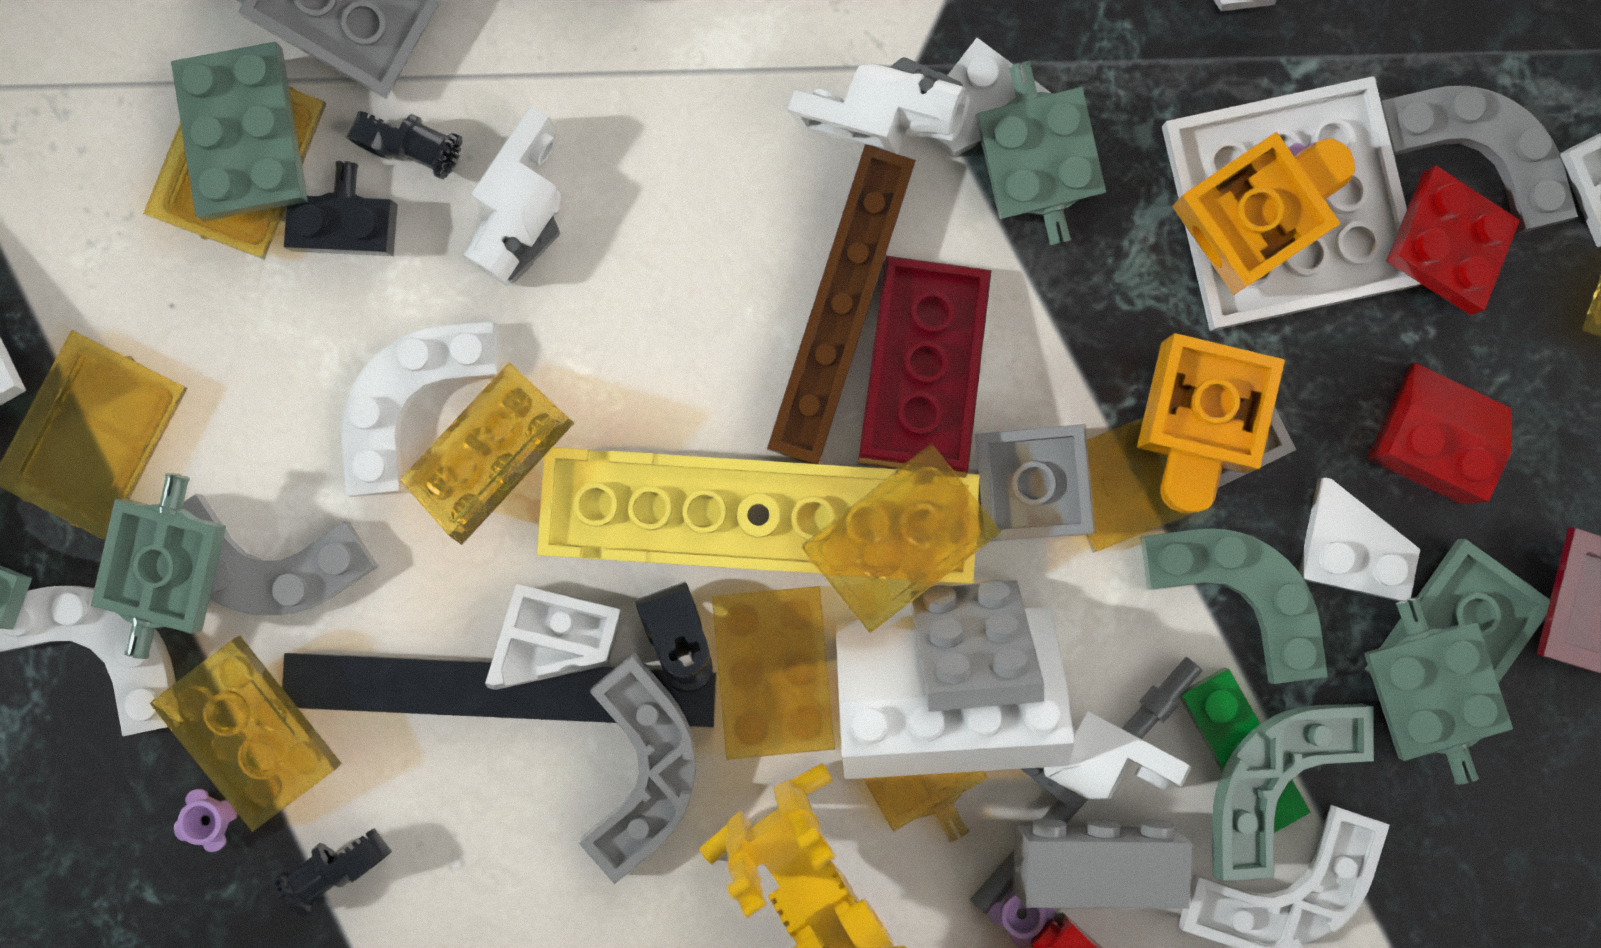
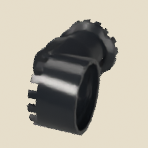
M358 111L346 136L355 145L381 158L391 160L394 157L400 161H405L408 158L433 169L434 176L443 180L448 174H451L452 167L456 166V163L452 160L453 158L459 159L460 155L456 153L461 152L460 146L463 144L462 136L455 133H450L447 136L423 125L421 117L410 114L404 119L398 129L392 127L390 123H383L384 120L380 118L376 120L372 114L368 119L367 112Z
M375 828L366 833L368 839L364 835L359 838L361 841L359 845L355 841L352 843L354 847L352 850L347 847L344 849L345 853L341 852L338 855L324 843H319L312 848V856L293 872H282L275 878L276 890L280 891L278 893L280 897H287L283 901L286 905L291 902L290 910H295L301 917L307 916L314 908L313 903L334 886L343 887L348 882L353 883L387 857L392 850Z

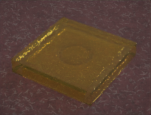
M1143 418L1087 439L1095 533L1085 535L1092 552L1100 551L1193 514L1179 513L1169 508L1162 500L1160 489L1168 455L1137 448Z

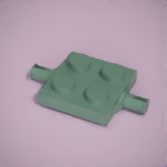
M1031 61L1011 65L1008 68L1011 73L1016 98L1003 107L979 112L975 115L999 219L1023 213L1043 214L1049 245L1066 242L1072 239L1069 234L1064 209L1079 199L1106 193L1083 87L1055 94L1037 92Z
M165 473L166 477L160 504L148 505L130 499H115L91 606L115 612L127 622L132 623L127 648L124 652L128 657L133 656L132 658L137 659L149 658L155 628L169 627L191 634L201 632L203 629L226 525L197 518L182 508L190 477L177 473Z
M1419 597L1396 603V607H1398L1406 635L1401 636L1389 646L1364 653L1398 758L1406 761L1430 753L1446 754L1455 784H1466L1468 780L1474 782L1479 779V776L1476 773L1468 747L1473 746L1482 738L1513 730L1478 622L1470 621L1446 629L1428 628Z

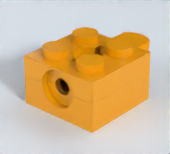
M1276 131L1184 193L1172 207L1234 296L1341 224L1325 199L1342 189L1350 181L1355 172V160L1351 150L1346 145L1332 138L1319 140L1294 156Z
M1177 333L1161 342L1137 448L1168 455L1160 492L1162 500L1169 508L1179 513H1194L1208 509L1215 501L1222 468L1239 473L1260 469L1285 359Z

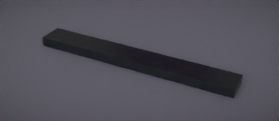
M289 652L284 653L281 708L617 723L590 692L595 684L616 667H599L495 690L488 688L485 684L492 663L487 661ZM649 669L678 703L690 727H714L717 672H713L712 678L706 687L698 692L684 693L670 686L663 670Z

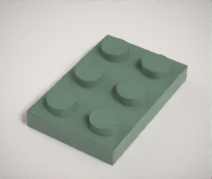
M275 41L171 61L196 217L202 221H209L308 202L283 48Z
M1457 539L1417 595L1420 598V604L1428 628L1446 629L1470 621L1478 622L1498 683L1545 619L1550 599L1467 539ZM1402 619L1399 620L1380 648L1389 646L1401 636L1406 635ZM1367 665L1364 670L1370 673L1369 667Z

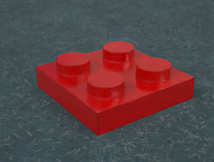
M1434 166L1422 172L1386 262L1469 315L1485 310L1520 220L1443 169Z

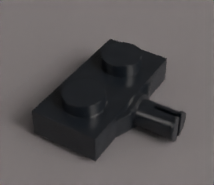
M336 161L334 192L320 196H307L308 202L287 206L283 247L292 252L394 256L398 204L391 199L363 198L356 195L357 170L359 168L357 163Z

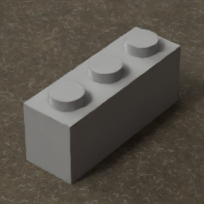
M1036 819L1033 821V826H1015L1012 891L1025 908H1189L1193 842L1174 828L1173 823L1163 820L1149 819L1141 821L1140 827H1121V824L1116 821L1091 819L1087 821V827H1067V824L1061 820Z

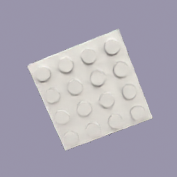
M1374 76L1169 120L1162 126L1178 198L1276 131L1288 148L1294 143H1301L1307 146L1319 140L1335 139L1351 150L1355 160V172L1350 181L1342 189L1325 199L1341 224L1234 296L1186 228L1210 331L1421 285V283L1386 262L1407 208Z

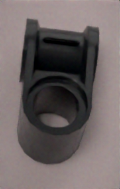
M686 581L634 600L650 645H653L670 686L684 693L698 692L706 687L712 678L713 665L708 642L702 629L701 619ZM689 655L694 664L684 667L679 658Z

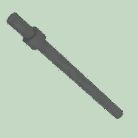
M1185 657L1158 688L1153 685L1139 700L1142 706L1122 729L1143 739L1159 720L1164 723L1178 708L1175 704L1176 700L1203 670L1191 659ZM1080 796L1069 803H1063L1058 799L1041 819H1056L1067 824L1088 799ZM1014 850L970 898L973 904L985 914L988 913L989 909L1013 884Z

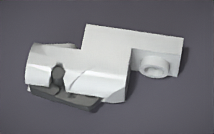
M902 57L891 67L876 64L860 65L853 77L845 101L840 96L822 89H815L813 94L794 90L787 110L802 129L863 146L867 144L898 154L905 132L908 136L954 141L962 128L967 114L969 94L965 93L966 87H963L960 81L941 72H936L911 59Z
M532 105L471 193L474 199L492 214L489 218L482 217L464 256L507 286L510 283H515L560 235L555 216L560 209L562 195L555 185L531 170L535 163L542 165L552 153L556 144L554 135L557 130L549 116Z
M1087 711L1078 730L1073 729L1074 747L1069 766L1023 768L1021 770L1061 802L1069 803L1080 796L1085 799H1111L1131 761L1139 765L1134 775L1164 791L1169 782L1182 787L1191 767L1189 764Z

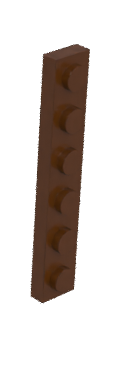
M867 144L864 145L767 450L806 463L819 464L915 166V159Z

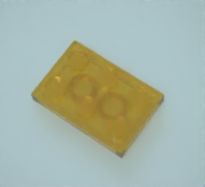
M508 362L400 478V481L447 535L463 545L573 426L574 422L524 374Z
M931 443L805 541L801 548L868 632L872 633L1002 532Z
M820 586L712 596L726 760L835 750Z
M240 635L229 641L149 703L252 832L342 764Z

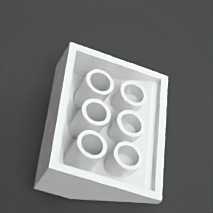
M1051 607L1025 609L1044 681V702L931 712L928 711L913 616L835 620L844 778L855 779L1069 766L1074 747V736L1068 688Z

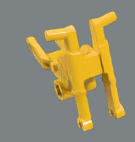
M823 763L775 786L773 790L778 809L752 826L747 817L739 811L727 821L723 828L699 848L703 857L712 865L724 854H728V870L733 882L728 884L726 888L732 899H737L746 918H749L767 905L761 888V877L757 871L758 866L762 864L766 866L779 886L778 889L768 895V898L774 904L773 907L780 915L779 918L786 926L785 929L797 943L792 948H906V946H893L894 941L872 906L865 898L859 900L852 886L848 883L846 876L832 862V859L836 856L820 831L819 820L813 813L807 795L833 782Z

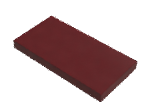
M886 256L858 463L966 478L969 469L992 270Z

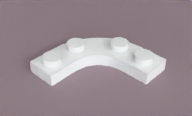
M493 321L437 326L415 331L387 345L369 361L353 384L343 412L341 442L346 496L357 497L404 492L400 445L402 418L412 400L429 387L449 381L501 376L497 327Z
M52 586L29 590L25 596L14 629H0V652L54 641H73L90 648L105 663L112 680L122 736L184 724L171 658L159 632L155 628L148 659L126 656L124 652L127 648L132 623L127 622L115 612L91 606L95 588Z
M1330 805L1315 856L1304 876L1287 889L1264 894L1244 891L1194 874L1190 886L1189 908H1183L1178 927L1185 932L1233 948H1303V945L1319 939L1330 931L1335 933L1354 915L1368 893L1390 825Z

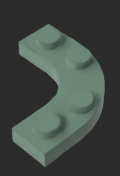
M1196 529L1140 536L1148 590L1200 583L1221 584L1241 594L1255 611L1261 629L1268 683L1278 684L1328 677L1321 625L1315 601L1300 573L1281 553L1255 537L1226 529Z
M1359 703L1294 708L1264 721L1240 742L1222 771L1214 797L1212 853L1213 876L1221 881L1274 878V817L1280 795L1287 783L1304 769L1322 764L1374 761L1373 706Z

